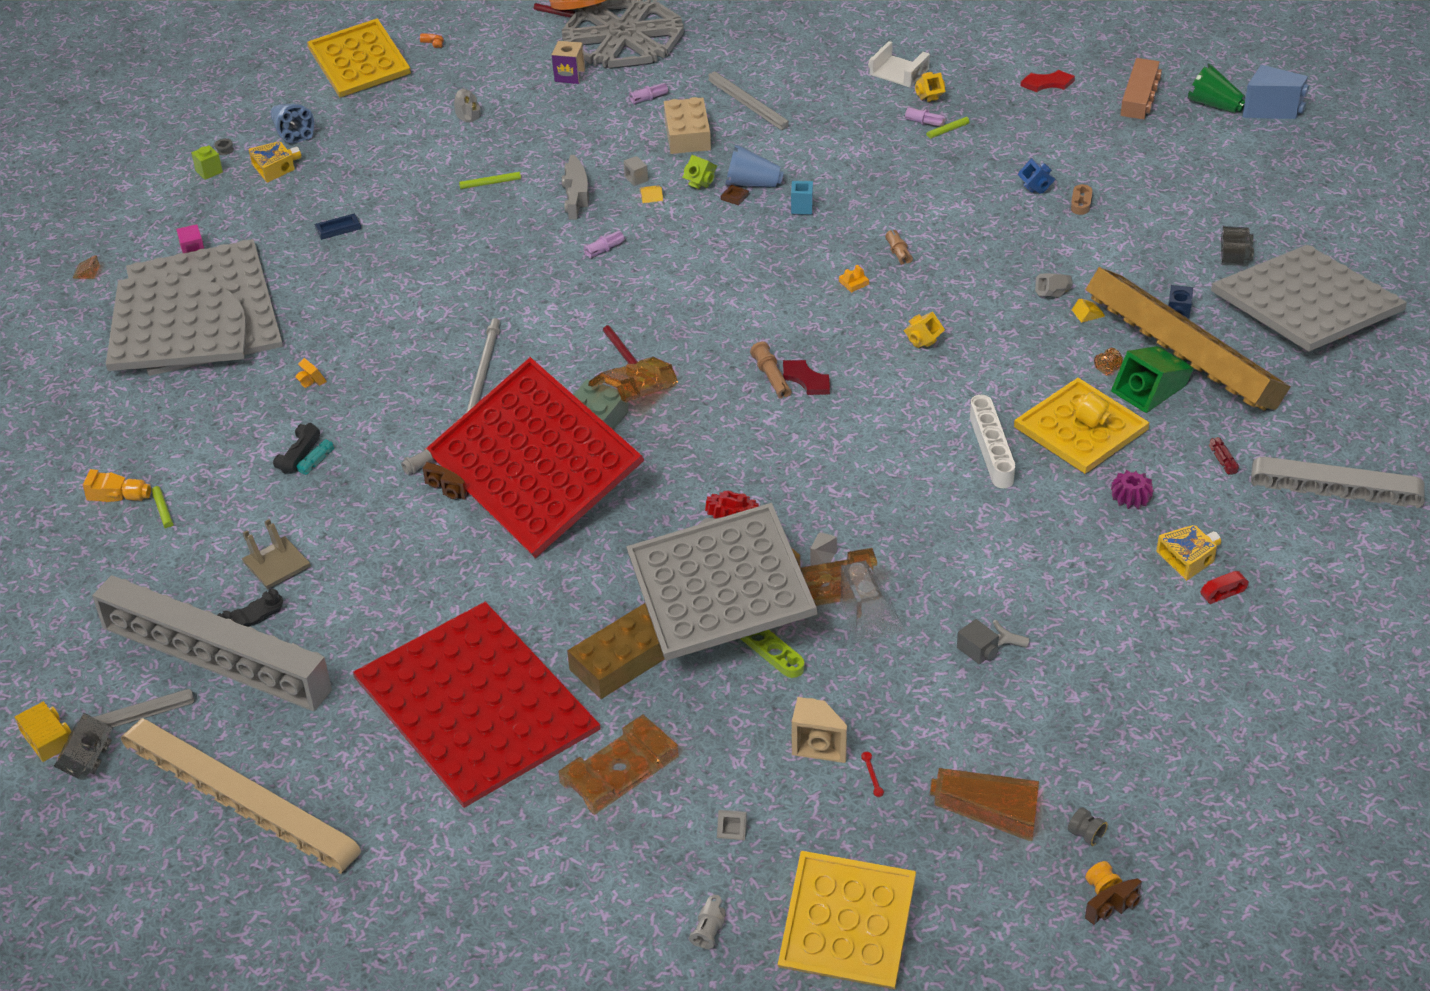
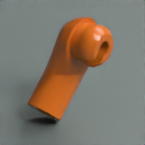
M421 33L420 43H432L434 48H441L444 38L437 34Z

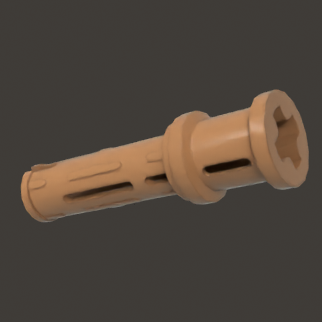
M763 341L757 342L751 347L750 354L757 360L759 370L765 372L779 399L783 398L781 393L784 397L790 396L792 391L776 366L777 359L775 355L770 353L768 343Z

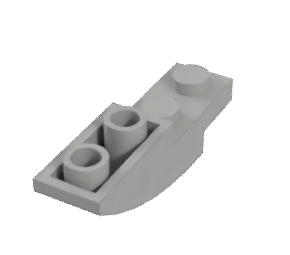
M570 155L569 162L565 163V175L562 176V187L566 188L568 200H565L564 207L569 219L577 220L580 207H588L589 204L588 181L586 171L575 155Z

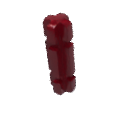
M1220 437L1211 438L1209 447L1212 452L1215 451L1214 455L1221 466H1225L1223 468L1228 475L1238 473L1239 465L1226 445H1224Z

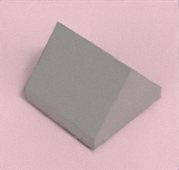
M718 810L717 838L745 840L748 821L747 812Z

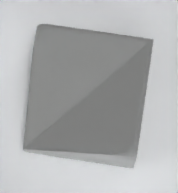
M635 156L624 160V177L633 186L648 181L647 165L639 157Z
M822 532L817 535L810 548L811 565L828 569L834 555L837 553V537Z

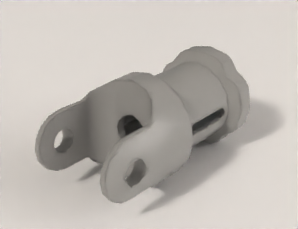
M719 895L710 896L698 915L699 923L689 936L690 942L695 946L710 950L715 945L714 937L717 930L722 928L726 913L725 909L719 907L721 904V897Z

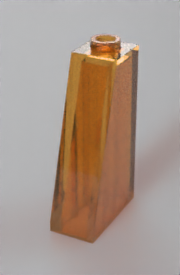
M939 768L937 779L932 778L930 795H935V806L1019 838L1033 841L1039 781Z

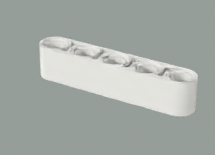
M976 395L972 397L970 406V420L993 484L999 488H1008L1014 483L1015 462L991 398L986 395Z

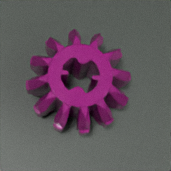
M1126 470L1124 474L1118 473L1111 485L1113 500H1117L1118 506L1125 503L1127 509L1131 505H1134L1136 509H1139L1141 505L1147 506L1149 500L1153 497L1152 479L1147 478L1146 473L1138 474L1137 470L1135 472Z

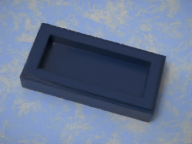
M355 213L314 224L321 240L361 229V224Z

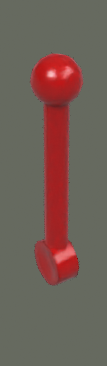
M863 752L861 759L867 765L874 786L873 794L876 797H882L884 790L879 787L870 761L872 754L870 752Z

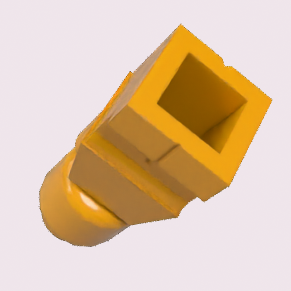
M90 469L83 483L86 500L115 502L121 501L123 498L126 500L142 501L151 495V485L146 484L144 480H126L125 477L112 472L99 473L98 470Z

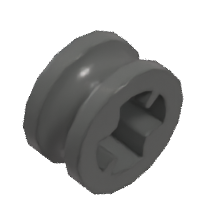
M220 139L214 144L219 155H228L234 151L233 143L230 139Z

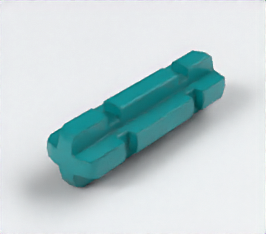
M324 439L319 446L315 447L297 464L298 472L307 475L312 471L311 467H316L327 456L326 453L330 454L334 450L333 442Z

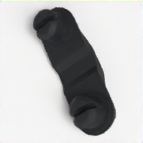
M313 423L298 425L295 429V435L299 439L291 445L285 455L278 454L273 460L275 468L281 469L284 474L297 470V464L307 456L319 439L320 430Z
M269 589L268 592H263L261 598L251 602L248 606L232 612L223 611L222 614L218 613L217 616L231 619L235 623L249 627L278 612L284 600L276 589Z

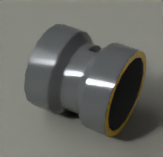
M1081 807L1071 818L1068 831L1075 836L1080 835L1084 837L1086 843L1094 846L1096 844L1093 842L1094 835L1102 838L1108 823L1101 818H1094L1089 810Z

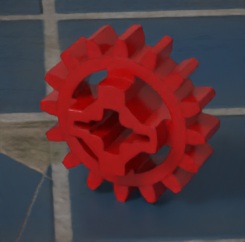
M723 491V493L719 492V495L712 494L707 496L705 511L716 519L759 507V503H756V500H750V497L744 493Z

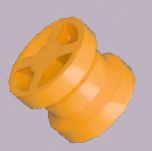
M1102 861L1092 866L1085 876L1086 881L1090 885H1094L1097 895L1105 889L1122 882L1120 876L1112 872L1113 868L1107 861Z

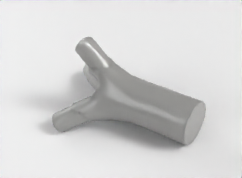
M997 620L992 622L1000 633L998 634V646L1013 644L1027 648L1029 638L1007 631Z

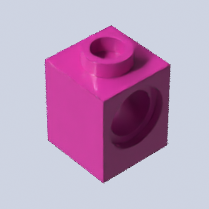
M197 224L176 229L183 254L204 249Z

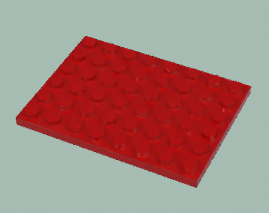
M531 357L425 448V450L427 449L431 453L433 460L437 464L454 472L465 481L466 492L534 558L538 557L645 461L637 450Z
M486 601L353 671V676L463 808L601 730L598 721Z

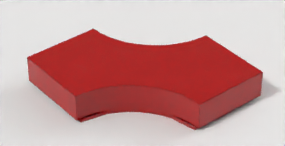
M1061 70L1050 74H1035L1031 72L1021 81L1020 86L1034 92L1047 88L1065 90L1075 81V76Z

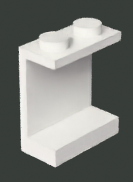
M889 41L870 58L868 63L870 75L911 88L921 78V75L929 70L930 54L922 52L913 62L892 56V42Z

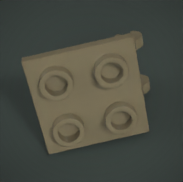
M270 519L264 523L269 532L272 545L259 551L252 534L250 535L248 530L243 532V537L247 542L250 554L243 557L242 562L267 589L311 567L310 562L285 536L280 538L274 523L271 524Z

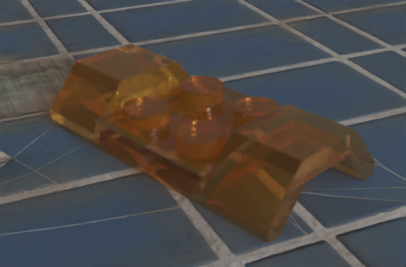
M649 357L640 360L636 364H627L620 368L601 372L589 381L588 386L594 387L606 383L617 388L621 400L628 402L674 387L678 380L672 364L655 357Z

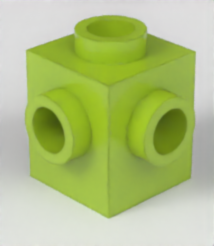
M691 155L688 164L684 168L682 178L689 181V186L700 189V186L708 188L714 180L717 165Z

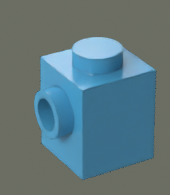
M792 181L791 214H812L813 181Z

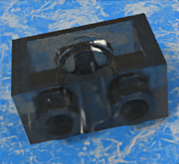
M83 713L74 725L54 767L80 780H84L89 773L94 775L102 761L98 758L100 752L104 754L112 741L108 736L113 727Z

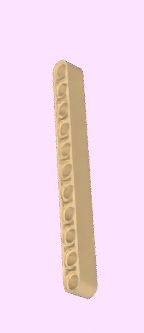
M140 719L121 736V741L127 749L132 748L136 750L137 755L146 760H153L156 762V766L166 772L170 770L176 774L175 777L185 783H192L195 785V789L205 795L209 793L215 797L214 800L222 805L233 807L236 809L234 812L246 819L250 817L256 821V825L267 831L269 829L277 833L275 836L287 843H294L297 845V849L307 855L312 854L318 857L317 861L329 868L333 866L340 870L338 872L340 874L361 854L360 847L350 837L146 719Z

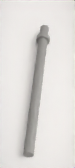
M497 318L492 319L490 326L486 330L487 339L466 413L480 399L496 336L500 334V320Z

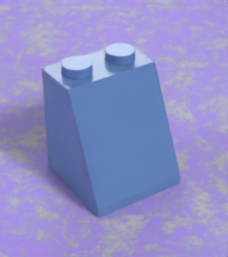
M1261 64L1248 83L1242 117L1296 119L1299 113L1303 114L1306 107L1304 97L1307 96L1309 85H1307L1308 76Z

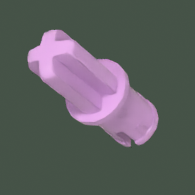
M666 83L651 87L645 86L644 89L630 92L629 96H632L630 101L633 104L646 100L652 101L655 97L667 94L668 87Z
M908 107L905 113L906 120L921 123V125L927 123L943 126L945 123L944 116L930 113L927 109L923 111Z
M621 231L606 237L601 236L596 242L584 246V250H586L584 253L591 259L605 251L609 252L610 248L623 243L625 237Z

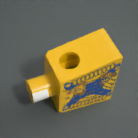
M274 142L248 149L251 164L266 183L295 170L293 161L302 157L298 147L287 150L282 142Z
M1191 525L1159 535L1156 552L1187 581L1215 561L1217 546L1221 544V538L1217 532L1213 531L1205 535L1197 526Z

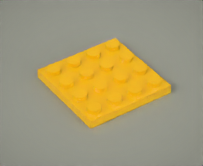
M378 18L307 41L310 52L339 98L411 74L409 65Z
M1076 378L1015 419L1014 427L1086 474L1149 430L1150 422L1080 378ZM1092 392L1109 403L1107 412L1110 413L1104 425L1098 424L1094 428H1090L1075 417L1076 411L1073 410L1083 394L1087 395Z
M801 851L777 964L778 967L895 990L916 871Z

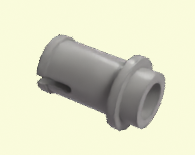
M426 449L411 458L405 457L404 461L401 462V466L407 475L411 473L414 475L417 470L423 468L426 462L433 463V457Z

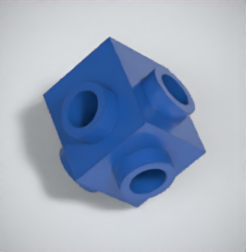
M1032 158L1018 172L1019 177L1025 182L1023 185L1032 193L1034 190L1039 194L1044 193L1056 180L1050 174L1052 169L1044 162L1040 165Z

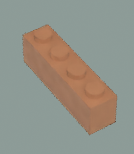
M1136 58L1122 100L1120 116L1145 119L1146 113L1150 114L1152 103L1155 99V92H1157L1162 75V69H1159L1160 61Z

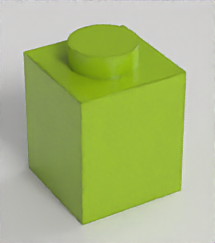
M210 145L200 147L198 150L191 152L195 171L204 180L223 173L219 154Z

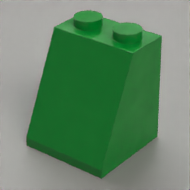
M1159 346L1129 350L1126 352L1111 392L1144 413H1148L1184 388L1194 368Z

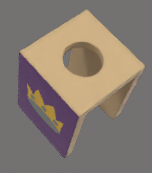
M558 41L551 55L554 81L579 84V71L585 72L583 43Z

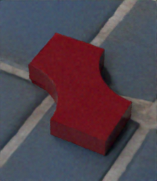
M783 360V377L785 380L800 384L805 389L807 395H830L829 374L813 371L808 367L806 360Z

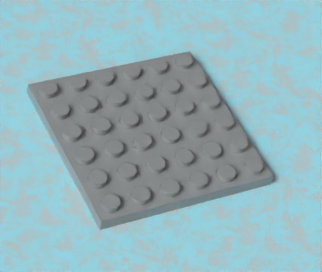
M1304 245L1212 283L1211 287L1212 292L1307 351H1312L1404 311L1407 304L1406 301L1399 298L1396 294L1390 293L1379 284L1371 282L1363 275L1352 271L1346 265L1340 264L1310 245Z
M772 503L626 546L665 661L817 615L814 600Z

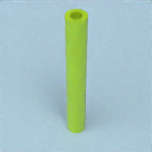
M519 171L460 181L459 186L460 189L519 180L521 179V174Z

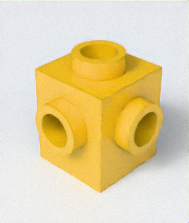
M933 72L924 73L916 81L915 91L921 100L927 99V102L939 100V96L946 92L941 72L935 74Z
M933 311L922 317L920 314L914 316L908 321L910 325L903 330L910 342L917 348L924 345L926 348L937 341L936 338L945 331Z

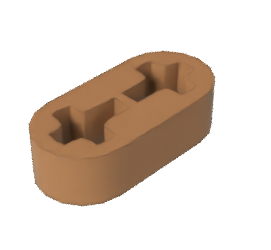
M1080 184L1074 187L1071 201V211L1073 213L1084 215L1090 211L1092 188L1090 186Z

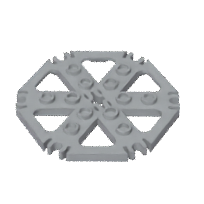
M607 0L590 7L578 8L563 27L562 39L563 41L581 42L583 44L602 42L597 50L590 54L583 50L584 60L589 64L594 62V66L603 62V67L608 66V68L653 63V61H657V56L665 58V54L669 55L683 35L684 26L681 16L656 0H653V2L651 0ZM627 8L621 18L609 11ZM650 13H656L663 18L643 21ZM585 20L591 21L592 23L597 25L591 27L577 28L579 24ZM662 35L671 36L666 45L659 44L649 38ZM625 45L641 55L640 57L616 58Z

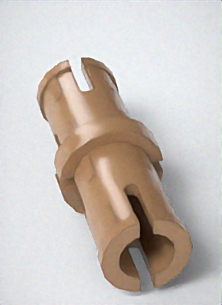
M889 230L885 238L890 244L891 252L895 253L901 265L905 264L903 258L906 263H911L913 257L907 249V243L900 238L897 230H893V232Z

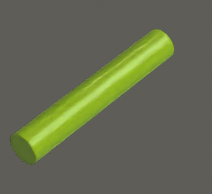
M969 118L958 119L928 131L926 135L932 139L970 123Z
M159 486L153 487L151 491L164 528L174 526L161 488Z

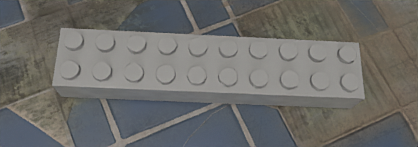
M112 575L92 595L102 627L105 630L311 711H315L332 691L325 657L318 652H311L299 647L297 644H290L273 635L261 633L252 627L243 626L231 619L222 618L210 611L201 610L189 603L180 602L168 595L159 594L147 587L138 586L126 579H120Z

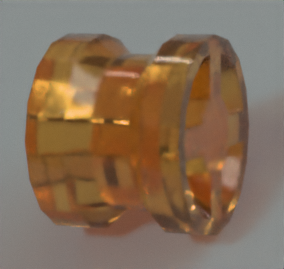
M1113 347L1106 349L1104 353H1100L1094 358L1096 369L1106 376L1111 374L1113 369H1119L1123 362L1121 353Z

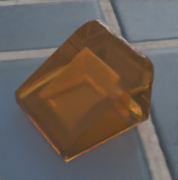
M97 255L79 263L73 279H94L100 267Z

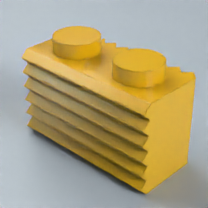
M44 701L14 716L19 731L42 762L72 747L69 738L73 735L66 722L61 724L59 722L61 719L53 706L49 708Z

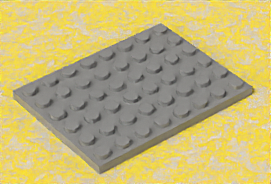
M254 239L126 265L128 278L130 279L177 275L204 279L224 287L238 299L244 310L247 323L245 355L283 347ZM206 363L149 367L147 372L151 376Z

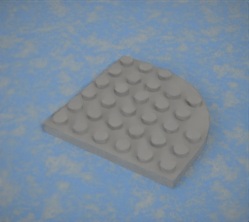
M168 275L118 280L106 359L107 371L245 359L247 323L244 310L238 299L230 291L216 283L200 278Z

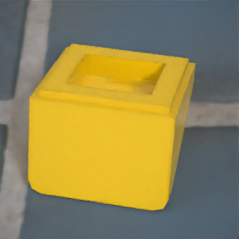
M659 185L639 188L642 203L663 201L662 187Z
M1078 299L1071 309L1081 323L1105 317L1095 302L1085 299Z

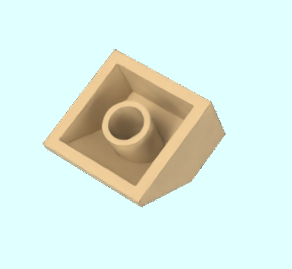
M797 697L792 718V755L846 763L847 725L825 701Z

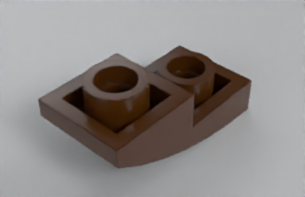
M429 462L425 463L423 466L425 484L433 488L442 487L443 495L450 499H466L465 481L460 476L442 466Z
M1138 878L1127 880L1100 892L1087 903L1085 919L1095 925L1101 918L1103 920L1108 919L1114 909L1120 914L1128 908L1134 909L1142 898L1140 894L1142 881Z

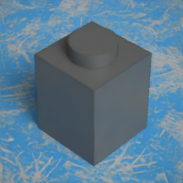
M975 619L958 631L957 648L980 665L985 660H992L997 655L999 635Z

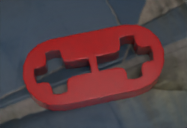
M1233 571L1208 581L1201 588L1200 593L1209 604H1213L1244 592L1248 587L1249 581L1240 571Z

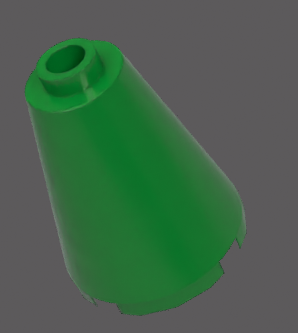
M1208 63V68L1204 66L1192 84L1195 89L1193 92L1189 91L1187 98L1191 101L1231 113L1241 112L1245 104V95L1213 65Z

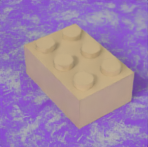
M692 97L690 99L664 101V118L670 153L711 150L710 128L704 98Z

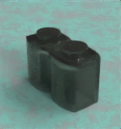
M1222 226L1221 265L1248 267V262L1253 261L1254 248L1252 246L1254 235L1250 234L1249 227Z

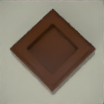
M730 185L721 195V200L739 206L749 196V190Z

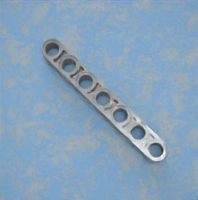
M1258 457L1252 462L1251 483L1253 486L1260 485L1265 486V488L1281 490V488L1290 489V491L1300 493L1313 492L1315 495L1330 497L1335 495L1356 500V498L1365 499L1367 502L1375 503L1387 502L1391 503V505L1405 507L1410 505L1420 508L1425 503V483L1421 478L1415 476L1271 457Z

